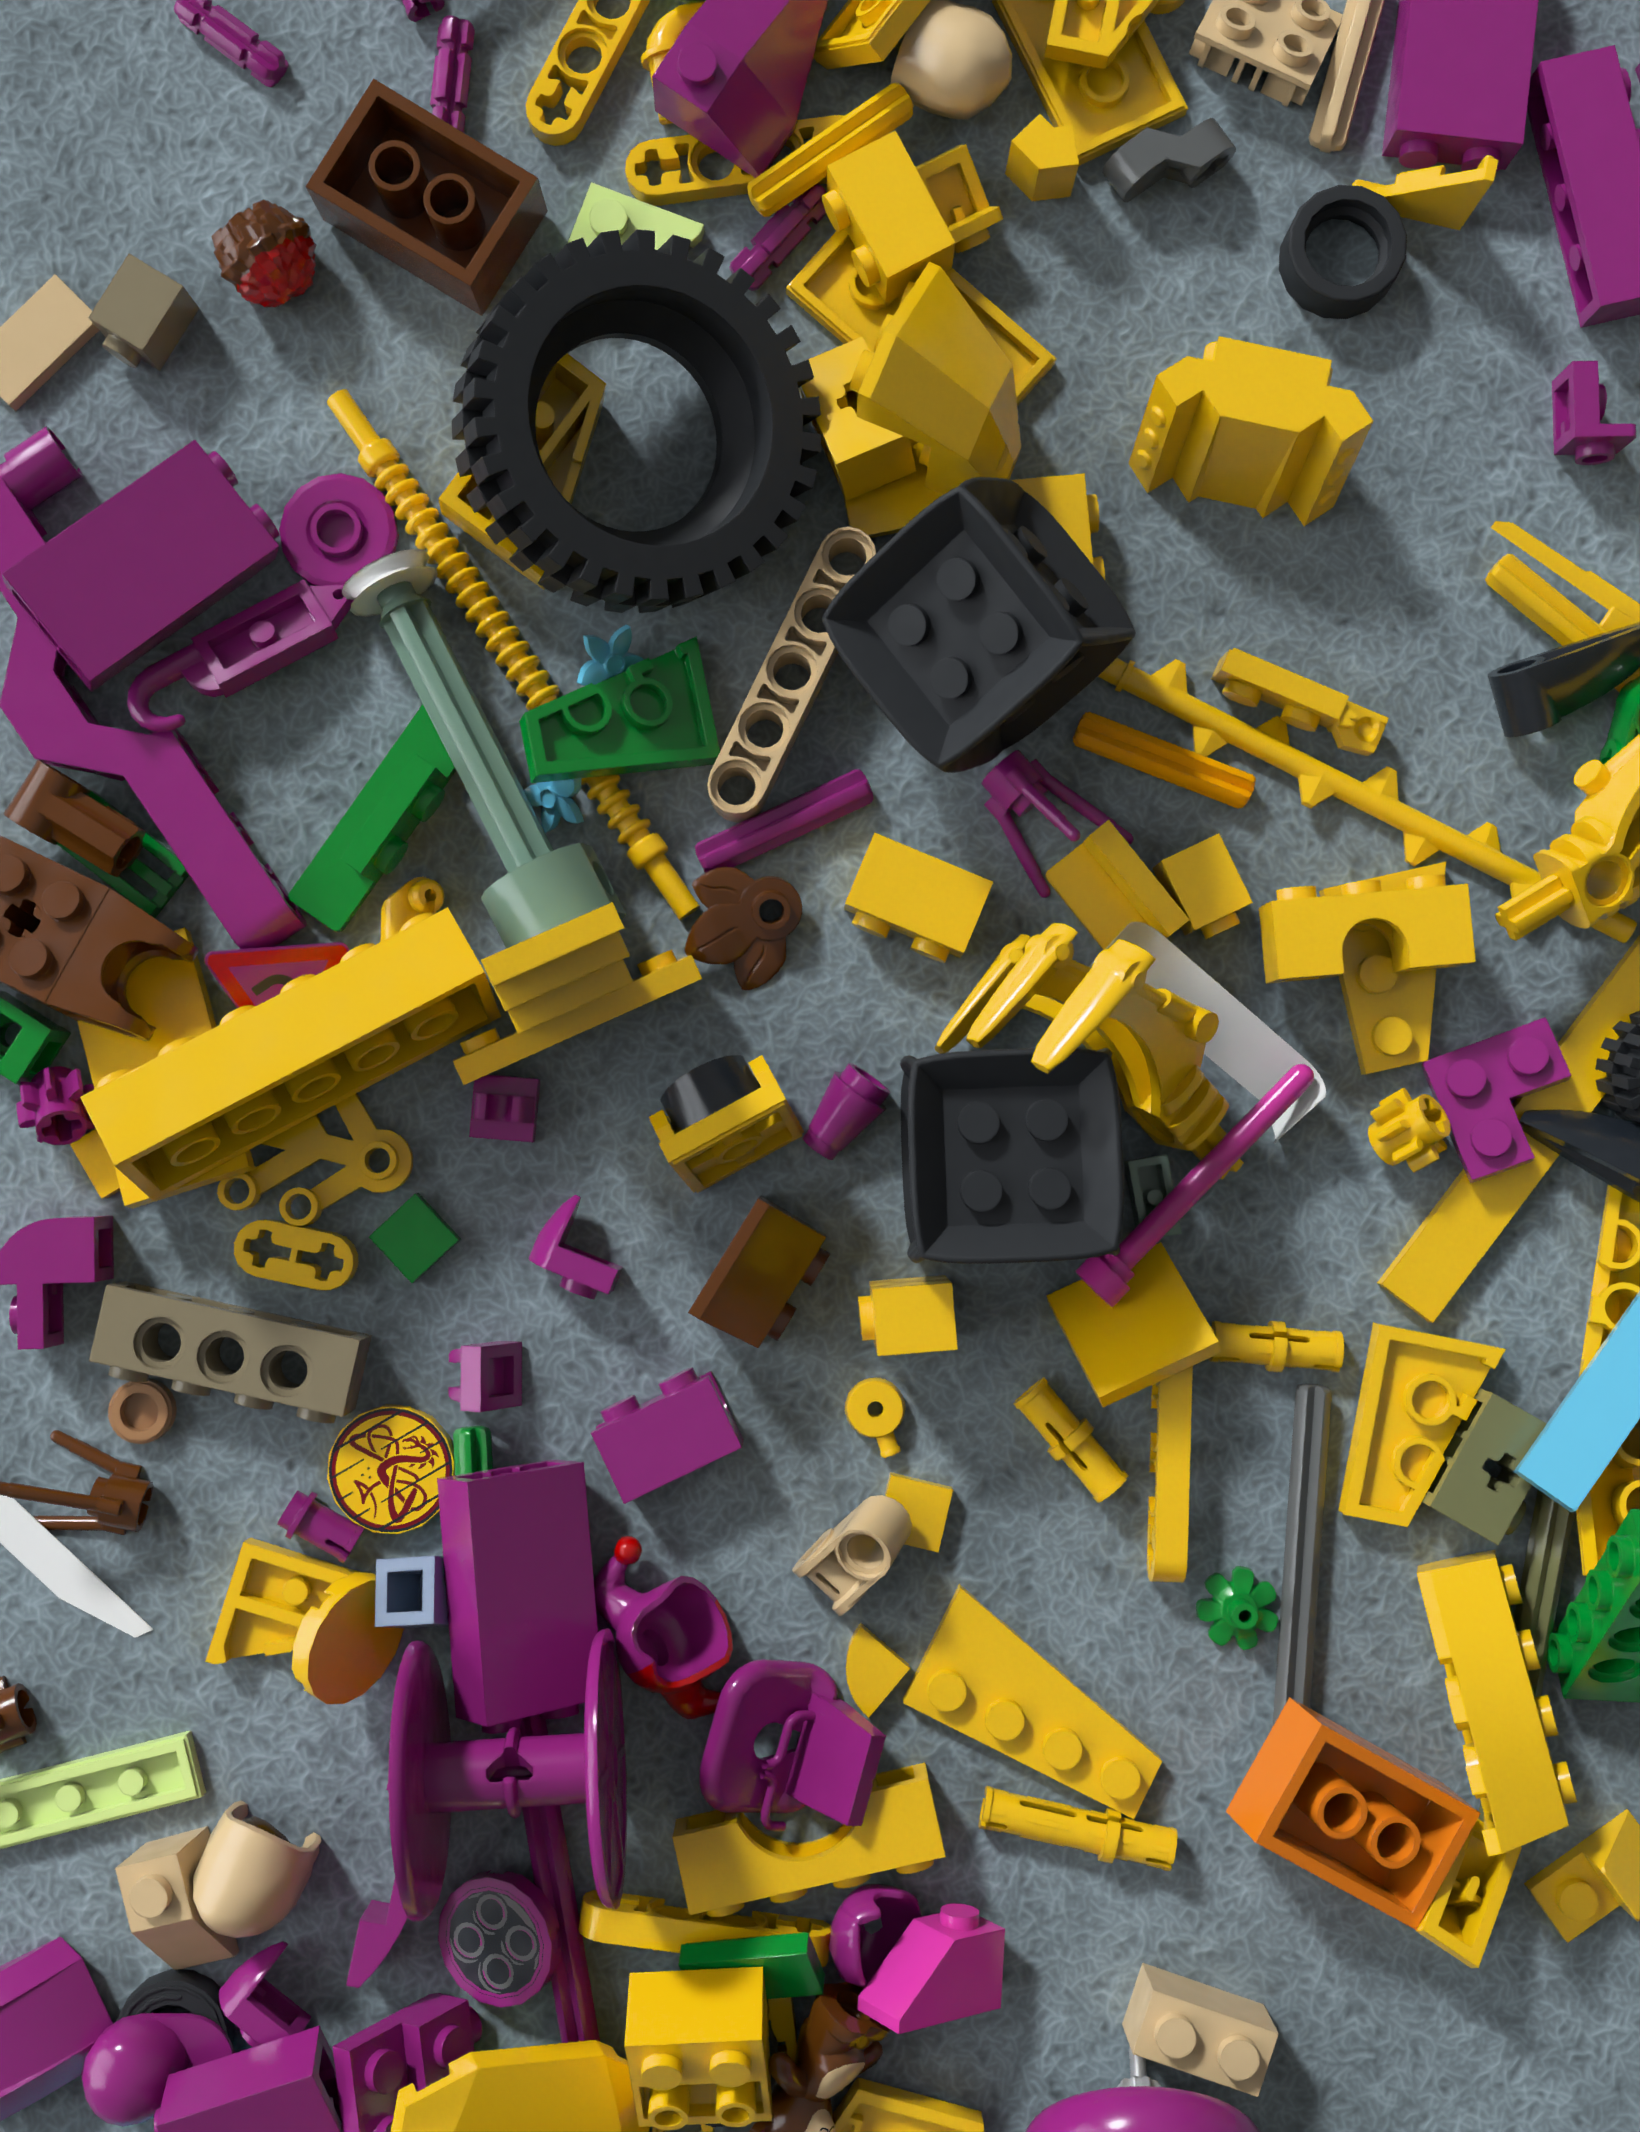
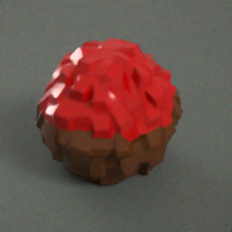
M268 200L256 202L253 204V210L247 208L244 212H238L228 221L223 229H218L211 236L215 247L214 254L219 261V268L222 270L221 277L234 284L236 291L241 293V297L250 303L262 305L266 308L279 307L289 301L291 297L304 294L305 290L313 285L314 268L316 265L314 261L316 255L314 252L317 245L311 237L310 226L303 218L294 216L282 206L279 207Z

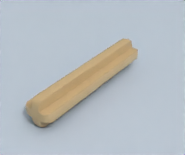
M1385 0L1346 1L1309 134L1310 145L1320 149L1322 152L1340 151L1346 145Z

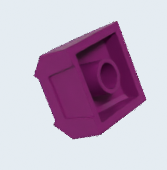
M58 1937L0 1966V2121L39 2101L82 2075L85 2057L100 2034L113 2024L82 1957L62 1937Z

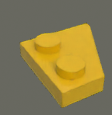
M251 1537L242 1544L205 1662L220 1664L226 1663L232 1658L265 1653V1656L291 1652L301 1620L310 1607L314 1606L319 1609L322 1603L330 1596L324 1591L333 1582L359 1571Z

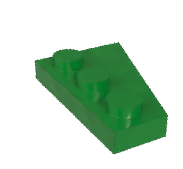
M697 636L678 644L674 650L650 660L647 658L629 666L626 671L598 684L590 683L525 712L519 721L531 783L714 765L720 753Z

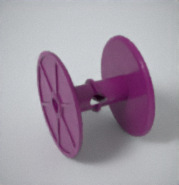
M609 1628L600 1630L595 1635L591 1644L586 1676L584 1733L522 1737L520 1730L512 1727L508 1730L506 1738L451 1741L446 1691L438 1659L432 1648L425 1642L416 1640L409 1643L399 1666L394 1691L388 1771L389 1822L393 1865L399 1897L409 1920L412 1922L423 1921L431 1915L439 1900L448 1857L451 1812L507 1809L510 1817L516 1819L520 1816L523 1807L586 1804L589 1848L597 1894L605 1907L608 1909H618L623 1893L626 1865L627 1769L620 1668L615 1640Z

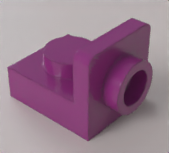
M1572 361L1552 381L1554 455H1575V463L1579 465H1597L1609 462L1615 458V454L1636 439V424H1600L1606 410L1607 393L1604 384L1599 383L1598 361Z

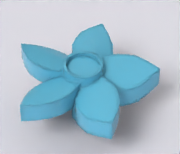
M626 624L615 631L608 643L596 635H583L585 649L593 660L587 661L581 667L577 683L584 686L590 683L598 684L626 671L629 666L644 660L636 654L627 652L632 641L630 626Z
M581 778L539 782L524 789L531 806H543L541 826L545 833L556 828L561 817L570 823L578 824L584 822L578 805L571 798L580 791Z

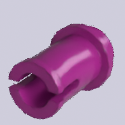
M297 1490L277 1525L287 1530L285 1537L290 1540L295 1534L339 1559V1562L344 1564L365 1528L315 1500L318 1495L317 1493L312 1491L307 1496Z

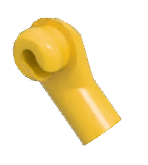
M416 877L406 882L390 895L381 907L380 942L399 933L400 928L411 918L423 913L435 914L444 903L445 896L441 885L437 881L426 877Z

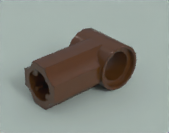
M37 760L5 810L4 815L36 836L54 845L60 843L108 874L118 877L123 870L130 867L143 848L142 842L146 831L109 806L106 807L90 797L89 793L91 791L43 761Z

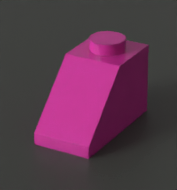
M959 1903L943 1905L940 1908V1913L913 1918L858 1996V2010L897 2034H902L1000 2009L1005 1928L980 1917L977 1908Z

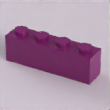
M1615 45L1541 61L1530 77L1527 112L1580 328L1640 315V129L1635 128L1629 104L1631 98L1630 77L1626 69L1620 67Z

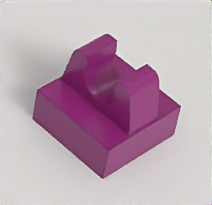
M486 1075L474 1080L469 1137L535 1142L540 1079Z
M495 1341L462 1345L460 1349L450 1351L449 1362L461 1363V1385L448 1387V1394L450 1399L460 1402V1411L486 1412L522 1406V1342Z

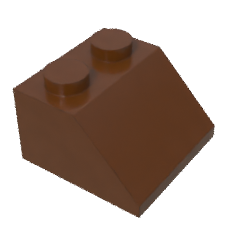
M761 1195L688 1313L756 1348L760 1347L766 1335L778 1341L797 1309L787 1302L797 1284L801 1280L811 1286L830 1256L829 1252L821 1248L826 1239V1234Z

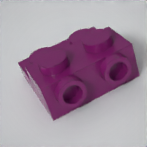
M441 1993L429 1994L332 2046L343 2132H391L398 2090L413 2083L418 2092L450 2075L448 2063L469 2052H475L474 2044L482 2036V2024L477 2012L469 2006L467 1999Z

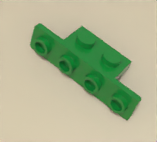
M423 704L288 894L291 902L335 932H342L382 875H387L396 868L407 851L408 843L406 841L420 821L426 822L438 809L445 796V790L443 789L456 772Z

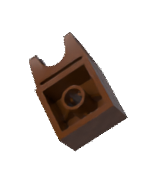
M0 835V983L76 1021L79 1020L132 1038L149 1041L156 1027L148 1024L128 1003L126 985L130 974L139 964L155 957L185 960L193 963L199 949L111 888Z

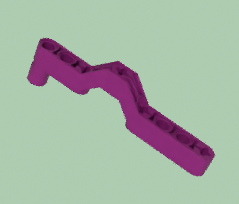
M46 426L4 454L6 461L0 464V592L18 617L0 700V708L34 759L41 760L50 766L94 773L114 780L123 781L126 779L236 945L240 949L276 947L306 927L307 922L297 906L289 900L287 891L267 863L263 866L249 846L254 842L235 813L231 812L229 814L216 798L215 794L219 792V789L178 729L165 732L153 731L150 734H143L101 726L76 688L64 678L67 662L5 587L1 573L46 543L43 536L48 533L32 509L83 476L79 468L76 469L63 454L62 450L65 449L63 443Z

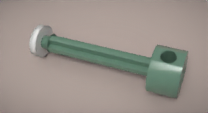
M420 549L401 550L383 556L353 574L344 584L342 594L346 599L354 600L350 611L356 616L363 617L381 614L379 625L381 628H385L508 871L506 875L489 886L481 897L505 947L509 948L613 902L622 920L626 912L592 846L576 843L554 850L430 607L432 602L430 599L420 595L435 582L438 574L434 567L426 566L429 559L427 552Z

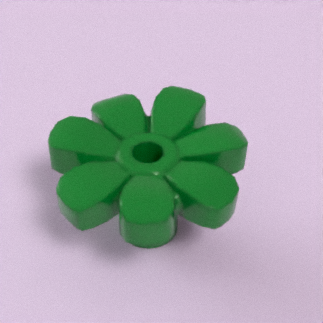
M1236 1566L1232 1570L1230 1582L1220 1573L1216 1572L1210 1575L1204 1584L1207 1591L1213 1597L1200 1599L1196 1602L1197 1617L1204 1622L1214 1621L1208 1630V1636L1214 1643L1220 1646L1227 1644L1232 1636H1234L1237 1645L1242 1650L1251 1649L1258 1643L1255 1629L1273 1632L1277 1626V1615L1265 1608L1266 1605L1275 1601V1589L1268 1581H1261L1253 1586L1254 1574L1248 1567Z

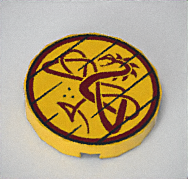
M385 1404L362 1412L339 1432L329 1453L327 1480L335 1503L352 1522L374 1533L401 1534L423 1526L440 1511L437 1478L455 1476L454 1447L450 1435L433 1416L410 1406Z

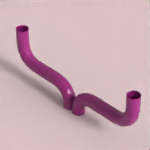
M801 1710L791 1714L783 1726L776 1754L772 1759L763 1760L759 1776L761 1779L767 1780L768 1786L760 1819L762 1825L767 1830L784 1831L786 1829L784 1821H772L770 1819L777 1790L776 1776L770 1770L779 1766L784 1760L794 1725L801 1720L813 1721L815 1719L814 1711Z

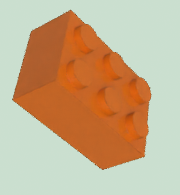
M1290 1697L1226 1810L1230 1817L1255 1843L1417 1930L1481 1814L1444 1783Z

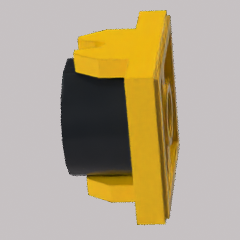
M729 1055L711 1060L692 1069L678 1078L662 1095L660 1101L668 1116H666L663 1109L649 1116L650 1122L660 1140L658 1144L668 1163L693 1193L703 1191L802 1137V1133H804L763 1055L748 1062V1064L742 1055Z

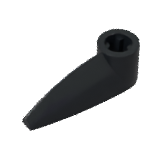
M1640 622L1507 664L1490 672L1488 678L1504 736L1518 737L1547 729L1562 720L1561 717L1605 695L1640 668Z
M1527 1110L1524 1112L1519 1122L1525 1133L1591 1175L1640 1202V1125L1606 1115L1583 1111Z

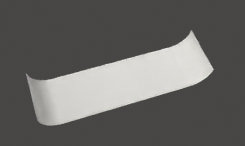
M1131 922L1108 945L1107 948H1110L1118 939L1143 948L1156 959L1147 970L1146 984L1155 989H1167L1185 1000L1217 1014L1219 1019L1218 1029L1214 1037L1206 1043L1204 1054L1257 1099L1260 1100L1294 1065L1305 1064L1312 1069L1314 1080L1311 1086L1272 1125L1275 1133L1274 1143L1326 1097V1087L1323 1079L1303 1056L1155 928L1142 922Z

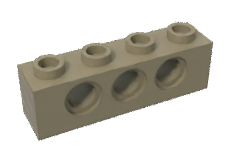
M123 1281L106 1285L89 1361L110 1366L108 1375L117 1379L147 1382L149 1375L172 1379L171 1389L181 1393L209 1396L211 1388L235 1393L234 1403L241 1406L270 1410L273 1408L274 1402L298 1407L296 1416L319 1423H335L336 1416L343 1417L356 1409L372 1335ZM164 1324L173 1326L180 1335L181 1346L175 1357L164 1353L159 1346L158 1334ZM226 1337L236 1340L243 1349L244 1361L238 1371L228 1368L221 1360L220 1346ZM287 1351L298 1353L307 1364V1376L302 1384H295L289 1381L283 1374L281 1363Z

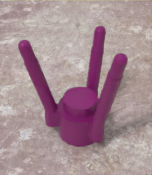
M1015 750L999 762L981 782V785L992 796L984 806L998 820L1026 874L1042 898L1049 897L1050 888L1010 814L1012 809L1019 817H1022L1032 808L1036 807L1072 842L1078 841L1081 836L1079 830L1045 797L1048 791H1050L1098 827L1107 820H1110L1129 845L1134 840L1132 834L1118 825L1113 819L1050 775L1037 759L1029 762L1019 750Z

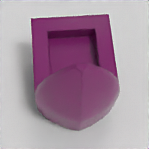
M574 1195L564 1202L546 1222L537 1236L528 1259L546 1270L561 1275L562 1279L559 1286L563 1289L594 1300L598 1291L606 1294L614 1291L623 1267L565 1244L581 1200L580 1196Z
M284 1941L265 1948L245 1961L232 1973L219 1990V2002L224 2015L240 2028L242 2037L251 2047L304 2031L311 2019L308 2013L263 1978L288 1946V1943Z

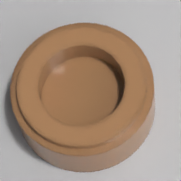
M148 1378L147 1382L130 1381L119 1387L113 1394L108 1407L109 1422L115 1433L125 1441L135 1444L149 1443L165 1435L172 1427L177 1412L176 1401L169 1388L160 1381Z

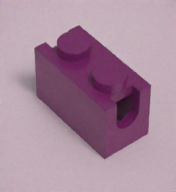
M688 1368L658 1383L662 1394L641 1405L636 1396L632 1395L600 1411L605 1422L597 1425L596 1429L591 1432V1435L624 1504L742 1448L744 1439L712 1371L697 1377L694 1368Z

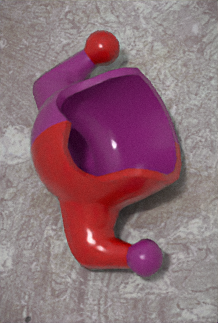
M632 1536L621 1537L615 1546L614 1555L606 1562L594 1579L596 1610L617 1631L616 1652L619 1663L627 1676L635 1684L652 1693H661L670 1707L680 1716L686 1719H695L715 1713L721 1692L706 1689L701 1680L715 1673L730 1660L733 1651L732 1632L725 1612L711 1591L693 1577H677L646 1593H640L626 1584L625 1580L626 1568L628 1565L635 1564L639 1560L642 1546L638 1539Z

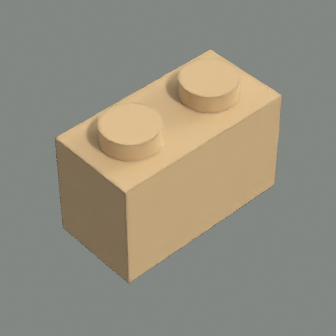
M1145 1963L1141 1965L1122 2023L1132 2054L1256 2097L1259 2096L1279 2035L1264 2004Z

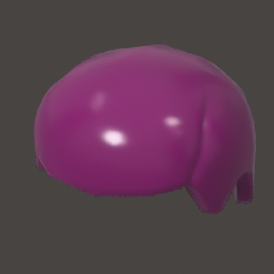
M865 1884L847 1895L832 1920L829 1949L838 1974L843 1980L865 1988L913 1918L922 1917L916 1896L905 1890L885 1884ZM881 1917L882 1928L879 1931L870 1934L865 1930V1923Z

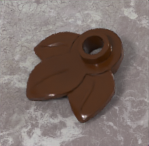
M734 867L715 868L699 876L692 882V886L701 903L708 909L699 916L690 929L684 948L686 955H692L693 959L707 964H729L734 962L736 978L742 990H752L767 983L779 972L786 959V936L795 930L802 916V902L797 890L792 884L782 878L766 876L754 880L743 871ZM768 899L778 900L783 906L780 916L773 920H766L759 915L761 904Z

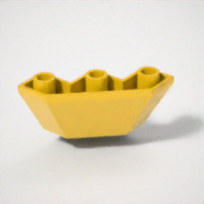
M928 262L917 281L910 280L894 316L887 314L875 343L874 353L863 350L854 370L850 389L858 392L856 417L924 444L919 459L920 464L928 466L924 487L944 495L971 478L990 477L1009 480L1019 457L1021 438L1012 363L942 267Z

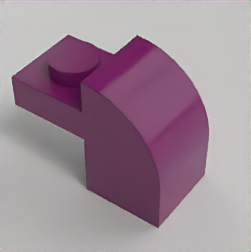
M113 1215L73 1216L40 1220L17 1231L3 1245L0 1250V1285L17 1284V1295L13 1297L10 1304L9 1322L12 1332L17 1334L18 1350L45 1349L64 1344L63 1283H88L114 1279Z

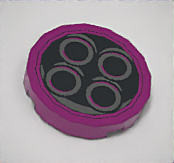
M485 1871L477 1873L449 1895L439 1918L438 1942L445 1966L458 1986L479 2002L500 2008L520 2005L538 1993L551 1981L561 1961L562 1945L557 1948L558 1938L556 1935V1931L560 1928L558 1917L543 1891L523 1875L506 1871L503 1874Z

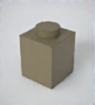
M128 254L88 318L106 337L102 346L114 357L132 368H137L142 360L160 371L196 315L199 307L181 284L133 255Z

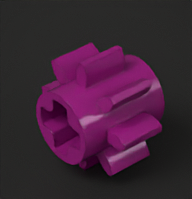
M62 1066L48 1067L35 1074L31 1082H21L19 1084L21 1101L16 1103L18 1125L20 1128L35 1126L37 1142L66 1145L79 1140L86 1133L87 1129H96L80 1098L95 1089L93 1084H82L80 1069L72 1070Z

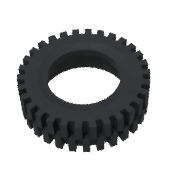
M637 229L622 245L619 230L601 232L588 247L582 237L567 243L554 258L551 253L547 254L536 262L524 277L521 276L480 325L476 331L478 336L467 348L460 365L467 368V371L455 383L453 402L463 405L462 410L451 421L452 440H465L466 448L455 460L460 477L473 474L476 480L477 487L466 495L474 513L488 507L496 520L484 530L495 545L506 537L516 545L518 550L509 560L522 572L534 564L542 569L544 573L538 582L539 585L553 593L568 586L573 589L570 601L586 607L599 600H604V611L623 613L638 606L639 613L656 612L670 605L674 608L736 582L735 579L751 573L765 562L762 556L777 550L788 537L781 529L797 522L806 506L795 499V497L813 488L817 470L802 466V462L817 455L821 450V434L803 432L805 424L821 415L819 396L800 398L798 388L812 380L814 375L809 359L795 365H791L786 352L801 342L793 326L790 325L776 334L767 320L781 308L770 294L754 305L744 295L755 281L752 276L742 268H739L727 280L723 279L717 273L725 256L709 247L693 262L687 260L691 240L677 235H672L658 250H655V231ZM608 338H625L654 346L679 362L691 374L705 395L716 430L717 445L713 473L705 492L697 504L683 518L671 525L649 531H625L597 523L575 509L561 495L543 465L536 440L535 428L536 409L541 389L555 364L567 353L588 342Z

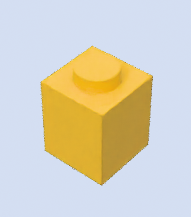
M1219 833L1161 860L1152 868L1158 881L1190 919L1181 927L1185 936L1201 929L1205 939H1209L1241 923L1236 911L1253 903Z

